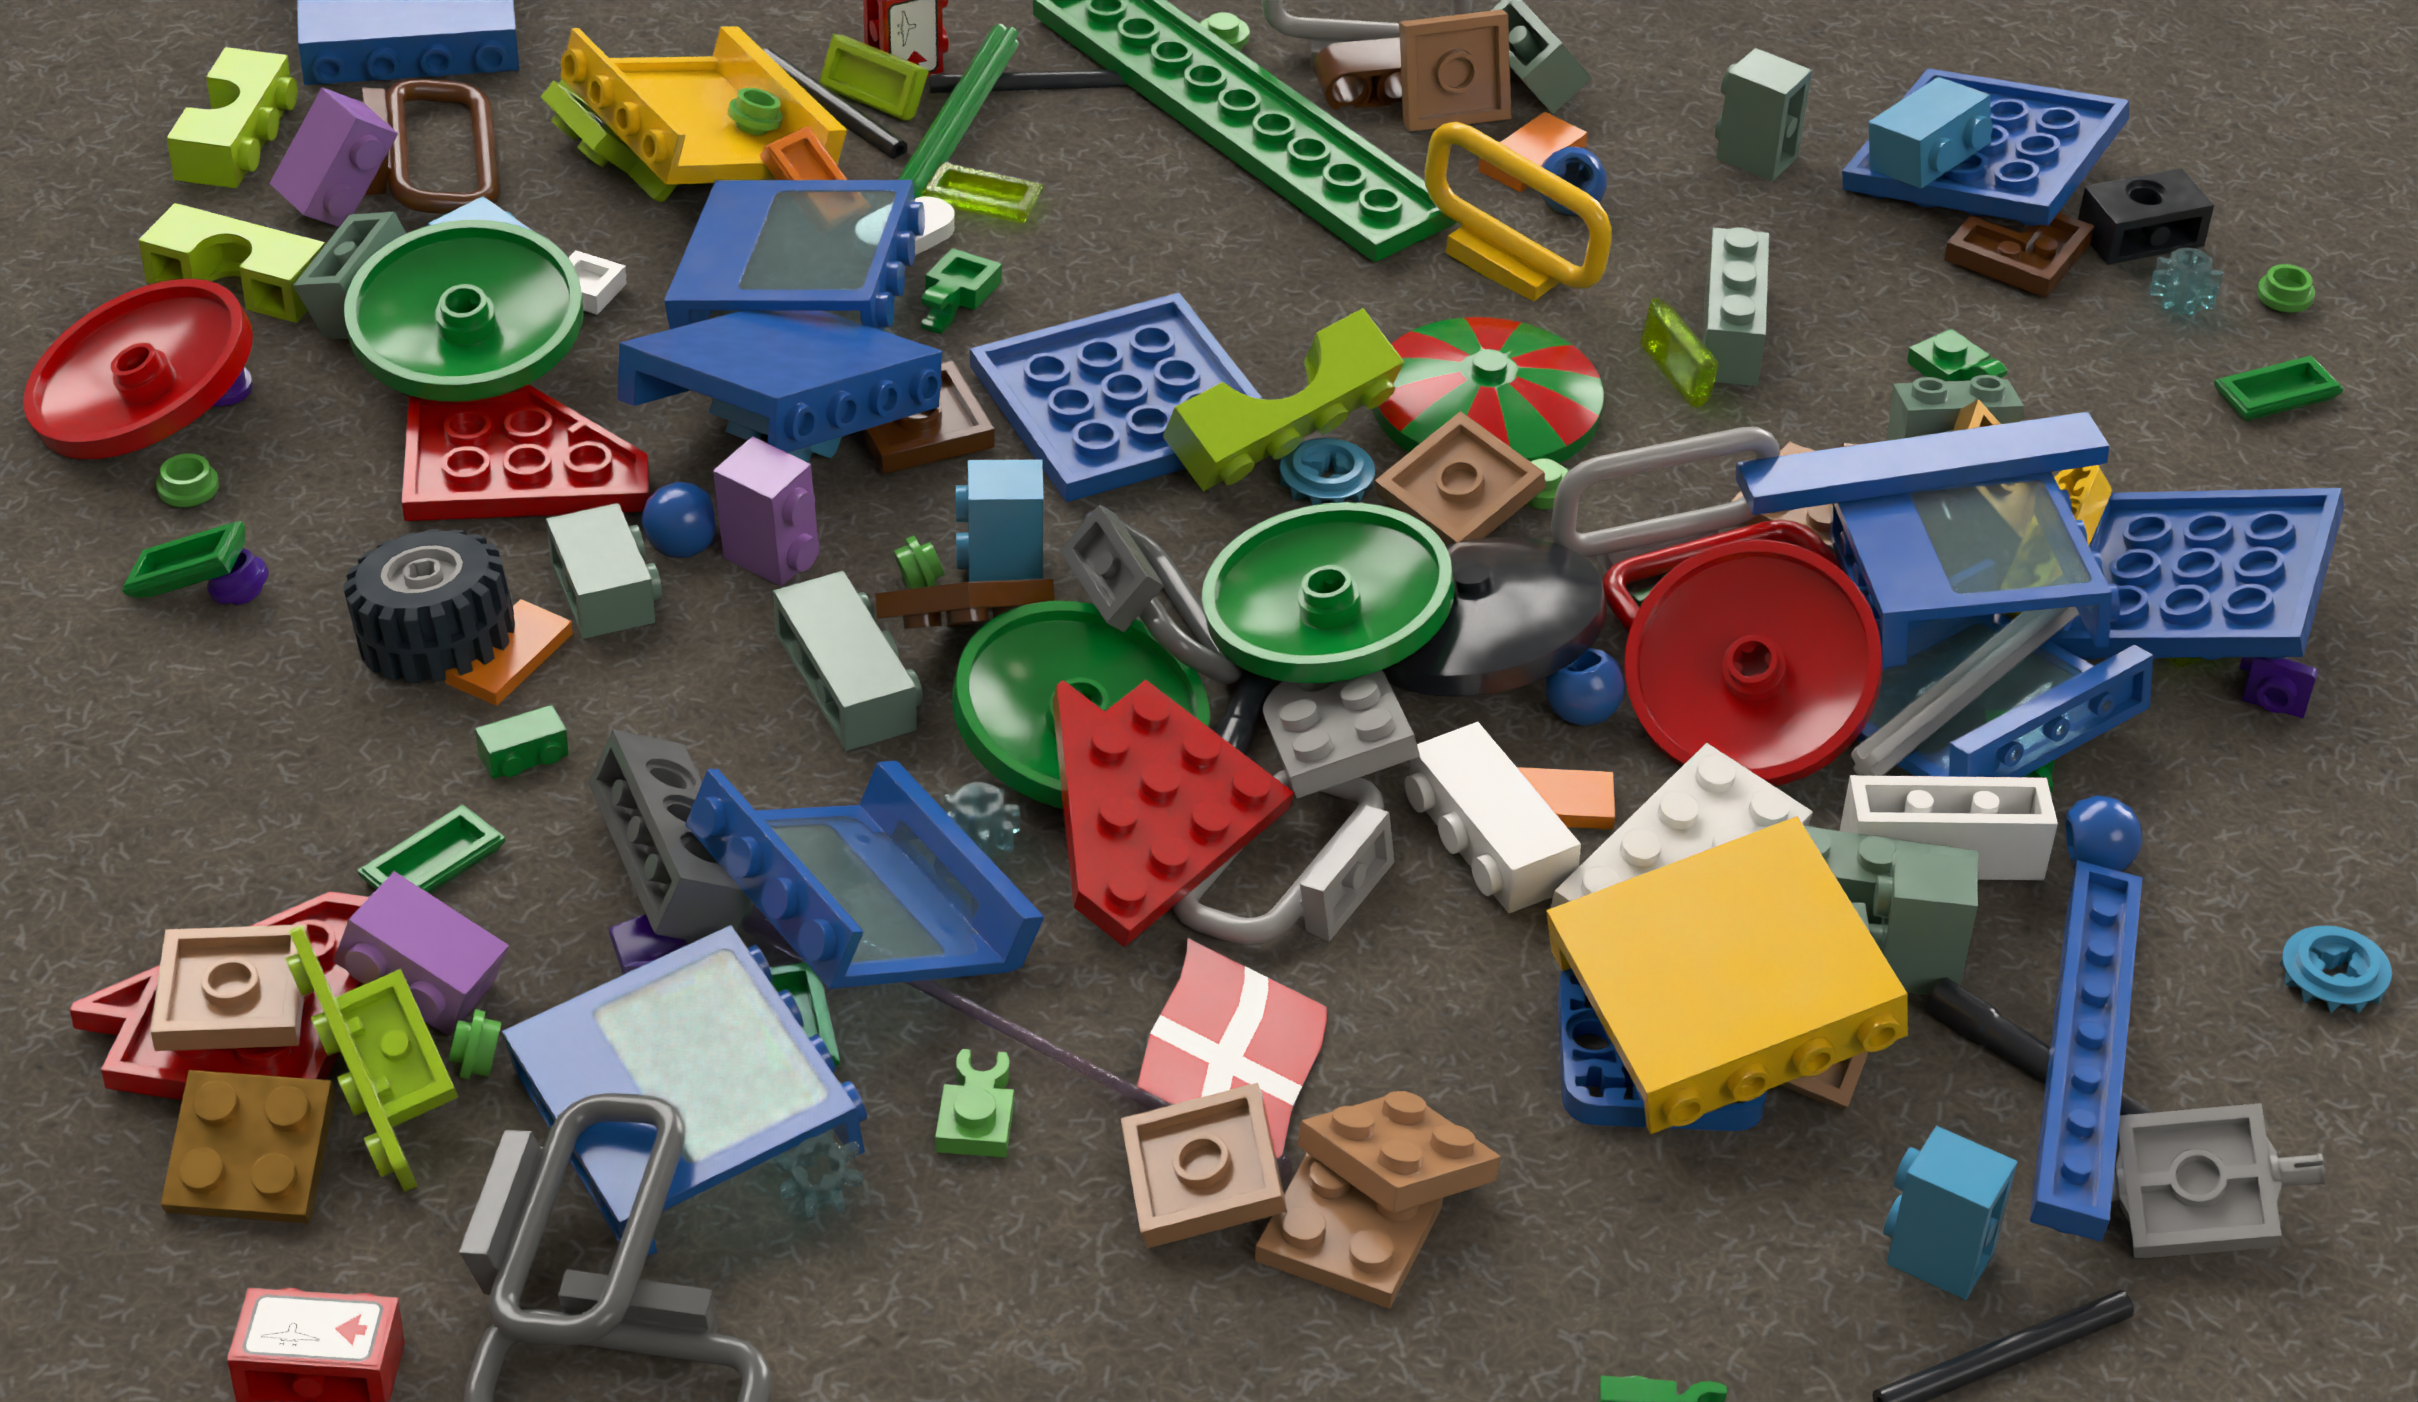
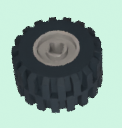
M430 529L426 532L404 534L400 538L387 540L377 545V549L374 551L366 552L358 559V565L351 567L346 575L347 582L344 583V594L361 659L366 661V665L370 670L382 672L385 678L391 680L404 678L409 683H420L423 680L436 682L447 680L445 670L457 668L460 676L473 671L472 661L477 659L486 665L495 659L493 647L504 651L510 642L508 633H514V610L502 557H500L499 550L494 544H487V539L478 534L467 535V531L457 529L450 531Z

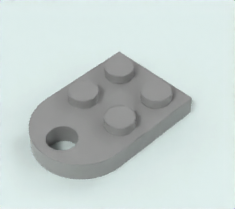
M1382 670L1358 678L1336 682L1294 683L1283 681L1272 690L1264 703L1263 713L1271 739L1296 798L1420 757L1414 733Z

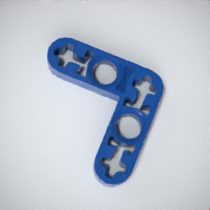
M1572 968L1561 971L1557 1007L1561 1095L1564 1109L1572 1118L1586 1124L1647 1127L1644 1100L1593 1008H1584V990ZM1585 1034L1598 1035L1605 1039L1609 1046L1601 1050H1589L1579 1046L1574 1039ZM1624 1086L1634 1087L1632 1100L1625 1099L1626 1088ZM1586 1087H1599L1600 1094L1603 1097L1590 1096L1589 1090ZM1767 1091L1756 1099L1738 1104L1731 1103L1705 1113L1691 1124L1669 1128L1719 1131L1747 1130L1757 1125L1762 1119Z

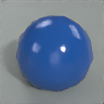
M1564 147L1553 152L1543 161L1541 167L1585 191L1599 203L1602 201L1607 189V174L1600 159L1592 152L1581 147ZM1541 193L1543 200L1553 210L1564 215H1578Z
M675 482L660 487L647 499L642 514V524L646 539L655 549L667 557L689 558L703 552L713 543L715 535L714 509L710 495L692 483Z
M1589 648L1573 663L1546 677L1545 696L1552 711L1567 723L1589 727L1604 723L1618 710L1624 699L1625 677L1615 659L1602 650Z
M2096 795L2077 801L2065 815L2066 845L2073 868H2075L2077 860L2124 872L2133 863L2142 848L2143 832L2140 821L2131 807L2115 798Z

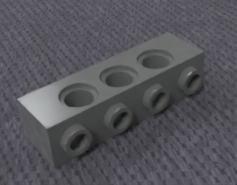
M612 729L588 784L654 933L697 941L729 925H732L734 930L737 931L740 923H744L749 918L754 903L685 825L702 784L685 745Z

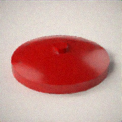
M168 280L127 292L104 303L82 317L46 350L34 367L25 388L23 404L26 418L41 441L50 450L70 458L103 459L148 447L175 434L209 410L229 390L242 372L250 355L253 343L252 325L233 293L220 284L208 280Z
M1743 540L1721 544L1706 549L1677 565L1652 588L1642 602L1630 628L1625 651V679L1633 709L1644 732L1663 755L1682 767L1708 743L1773 786L1787 784L1819 771L1833 762L1856 740L1875 708L1883 675V653L1877 623L1865 596L1844 571L1821 555L1797 545L1773 540Z

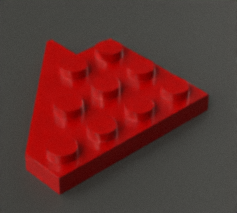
M529 384L503 395L473 401H436L409 395L402 491L404 521L565 515L619 503L622 512L644 511L647 499L650 497L648 454Z
M1064 680L1057 684L1052 703L1073 907L1119 944L1126 947L1289 810L1295 792L1147 680L1143 681L1106 711H1103Z
M330 891L251 925L307 924L309 941L334 997L336 998L365 985L333 961L348 919L369 897ZM160 965L73 1002L70 1008L74 1029L118 1035L101 1068L105 1089L183 1100L189 1070L327 1080L339 1055V1052L330 1056L327 1055L311 1017L324 1012L315 992L304 996L299 1046L154 1051L150 1030Z

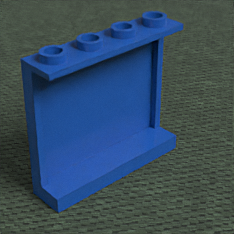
M297 0L298 47L304 85L520 70L513 0Z
M742 310L620 342L618 400L637 406L692 390L768 417V444L789 453L938 408L942 386V350L825 311Z

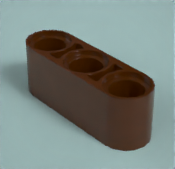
M1400 37L1339 42L1328 45L1316 56L1314 62L1315 73L1326 102L1331 108L1339 110V106L1353 105L1354 108L1392 105L1391 102L1402 101Z

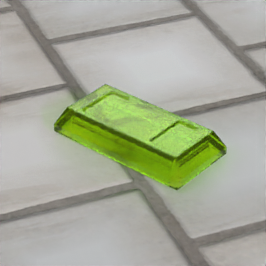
M941 162L922 191V197L939 198L948 202L954 209L1023 224L1044 191V184Z
M1657 297L1652 298L1640 345L1691 407H1700L1710 399L1719 362L1671 305Z

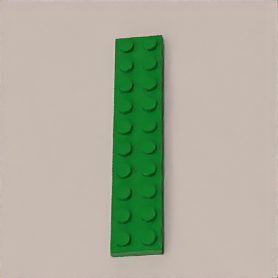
M1033 0L1034 17L1107 70L1116 71L1125 83L1374 263L1457 224L1456 221L1447 217L1435 206L1429 197L1424 180L1168 1Z

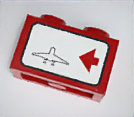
M863 0L864 44L929 69L927 76L929 74L942 73L943 54L947 53L949 49L948 36L943 26L942 9L947 8L948 0Z
M248 1288L227 1358L236 1402H390L405 1345L399 1299L396 1297H381L369 1293L350 1295L304 1292L293 1288L280 1290Z

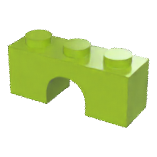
M224 48L206 76L211 109L186 107L167 136L174 180L238 188L247 171L254 172L257 169L260 160V150L267 140L273 141L276 138L279 119L285 110H292L296 104L298 87L296 79L290 77L287 55Z
M174 203L138 240L146 283L154 284L176 279L213 281L222 277L239 276L242 281L246 310L295 323L308 310L293 285L325 246V242L177 203Z

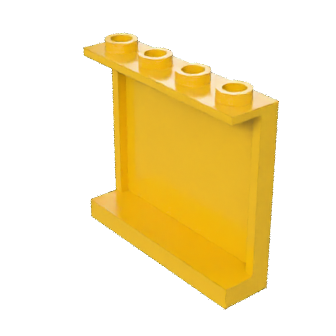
M720 27L713 57L608 58L579 28H572L567 50L564 51L561 58L560 77L666 185L714 183L715 180H776L760 158L764 146L807 126L836 165H838L847 129L739 27ZM743 88H757L775 95L781 102L779 108L783 115L781 125L778 129L768 131L764 135L746 133L736 126V121L728 115L730 101L737 98L738 91Z
M1798 816L1546 910L1551 952L1562 971L1572 968L1642 1096L1645 1106L1646 1126L1650 1134L1672 1126L1679 1127L1691 1124L1705 1113L1737 1101L1744 1102L1756 1099L1770 1088L1802 1076L1818 1075L1835 1063L1867 1051L1876 1052L1892 1045L1896 1040L1908 1036L1907 992Z

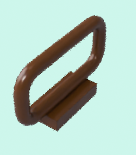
M427 79L404 80L395 83L386 92L385 89L362 88L361 102L365 103L398 132L365 195L386 194L388 181L393 198L402 206L414 211L435 214H448L482 196L494 204L498 201L500 181L492 106L488 97L481 90L462 82ZM417 100L453 102L467 106L470 109L478 190L469 193L421 190L411 184L405 103Z

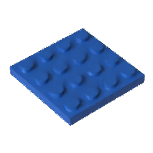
M1928 68L1902 100L1937 77L1990 94L1991 121L1993 126L1991 143L1921 189L1870 170L1868 139L1842 170L1843 190L1864 193L1875 198L1887 197L1910 201L1921 207L1939 206L1962 210L1972 216L1990 215L2017 220L2024 225L2034 226L2042 224L2049 226L2129 120V100Z
M1180 293L970 348V368L1034 458L1042 460L1044 472L1066 503L1186 469L1163 438L1175 406L1221 382L1242 394L1263 399Z
M2342 488L2111 493L2089 544L2091 551H2098L2101 556L2103 575L2107 583H2114L2119 594L2120 614L2117 621L2110 622L2109 647H2095L2080 614L2052 636L2049 641L2083 660L2110 658L2133 645L2151 653L2153 659L2164 657H2201L2209 660L2223 657H2265L2268 659L2303 657L2345 508Z

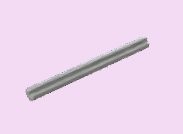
M2062 580V581H2060L2057 585H2065V584H2064V582H2063V580ZM2066 607L2023 611L1854 748L1851 756L1855 762L1853 766L1855 773L1858 776L1885 775L2079 615L2077 608Z

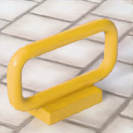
M1460 122L1444 123L1433 132L1428 146L1425 165V186L1435 206L1447 217L1461 224L1460 228L1448 235L1446 254L1483 276L1532 301L1541 297L1558 283L1574 289H1585L1592 287L1601 280L1607 266L1612 240V227L1607 213L1597 200L1585 191L1469 125ZM1456 144L1578 214L1584 220L1589 230V240L1583 266H1576L1454 194L1448 185L1446 176L1451 146Z

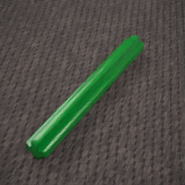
M997 24L991 29L897 179L913 180L915 198L926 197L1019 46V42L1016 39L1018 31L1013 26L1006 28L1002 24Z

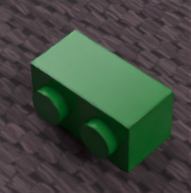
M552 705L475 728L478 755L492 779L502 776L513 777L524 769L540 764L551 765L558 762L562 757L569 755L567 730Z

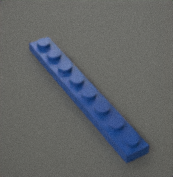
M2077 860L2069 887L2029 1222L2053 1228L2061 1233L2074 1234L2102 1242L2110 1221L2142 877Z

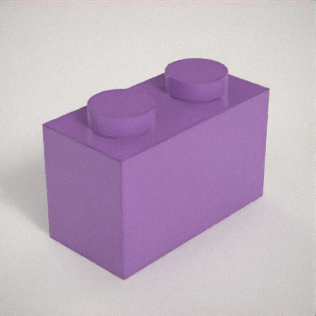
M321 88L269 184L303 215L340 227L349 215L355 213L396 139L398 132L365 103Z
M752 436L713 470L723 556L725 559L782 586L799 571L804 572L808 570L820 554L811 464Z
M394 871L348 919L333 962L347 970L352 977L364 984L401 969L424 1021L449 1037L456 1029L457 1021H463L494 984L509 945Z

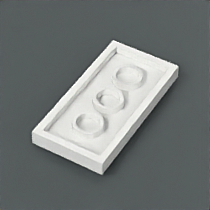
M1706 743L1554 891L1551 908L1796 816L1799 817L1804 826H1809L1813 811Z

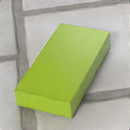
M833 34L819 82L836 93L902 120L910 121L916 116L929 69L845 35Z

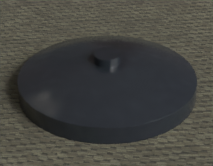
M1493 537L1446 545L1451 559L1455 589L1453 604L1447 619L1438 632L1424 646L1402 661L1382 669V671L1386 675L1388 682L1394 686L1420 694L1449 697L1498 693L1539 681L1573 663L1599 637L1605 624L1607 610L1602 579L1593 564L1576 551L1539 539Z

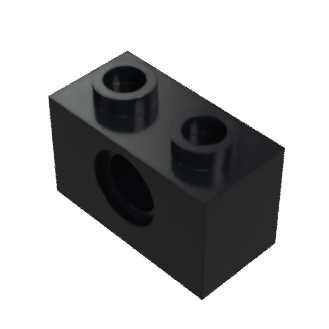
M2180 168L2085 186L2078 220L2094 225L2090 245L2103 261L2110 265L2204 247L2214 204L2190 176Z

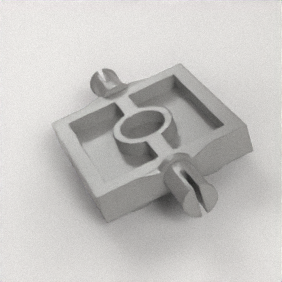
M2262 1103L2122 1115L2119 1118L2118 1143L2120 1152L2115 1165L2116 1172H2114L2112 1201H2119L2120 1208L2129 1221L2134 1258L2281 1247L2282 1234L2277 1207L2281 1195V1187L2325 1184V1170L2321 1153L2307 1156L2277 1157V1152L2266 1135Z

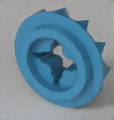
M1315 438L1303 441L1291 453L1284 456L1280 462L1281 486L1290 488L1293 500L1309 496L1313 505H1319L1322 501L1343 503L1345 498L1354 502H1361L1364 491L1373 489L1375 465L1372 458L1359 446L1344 440ZM1330 466H1334L1336 474H1332L1330 478L1319 477L1325 471H1328Z
M2313 926L2295 933L2285 944L2279 964L2285 969L2286 986L2301 988L2304 1003L2316 1000L2317 998L2325 1000L2330 1013L2341 1004H2345L2357 1014L2361 1012L2368 1002L2380 1004L2392 978L2390 962L2377 944L2360 933L2337 926ZM2345 962L2349 963L2346 975L2338 973L2332 977L2323 973L2324 968L2331 970L2337 965L2341 967Z

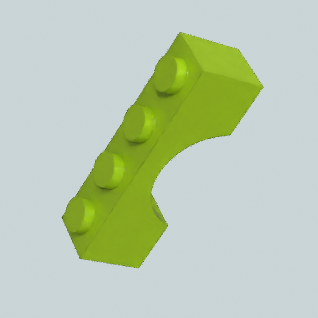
M1362 308L1316 333L1304 360L1308 386L1304 390L1287 398L1266 400L1247 396L1221 382L1175 406L1163 438L1203 492L1222 481L1226 485H1232L1248 475L1259 461L1269 456L1277 460L1288 455L1301 443L1304 437L1318 430L1320 434H1327L1340 426L1352 411L1362 406L1369 410L1381 405L1394 393L1395 386L1393 384L1404 361L1365 309Z

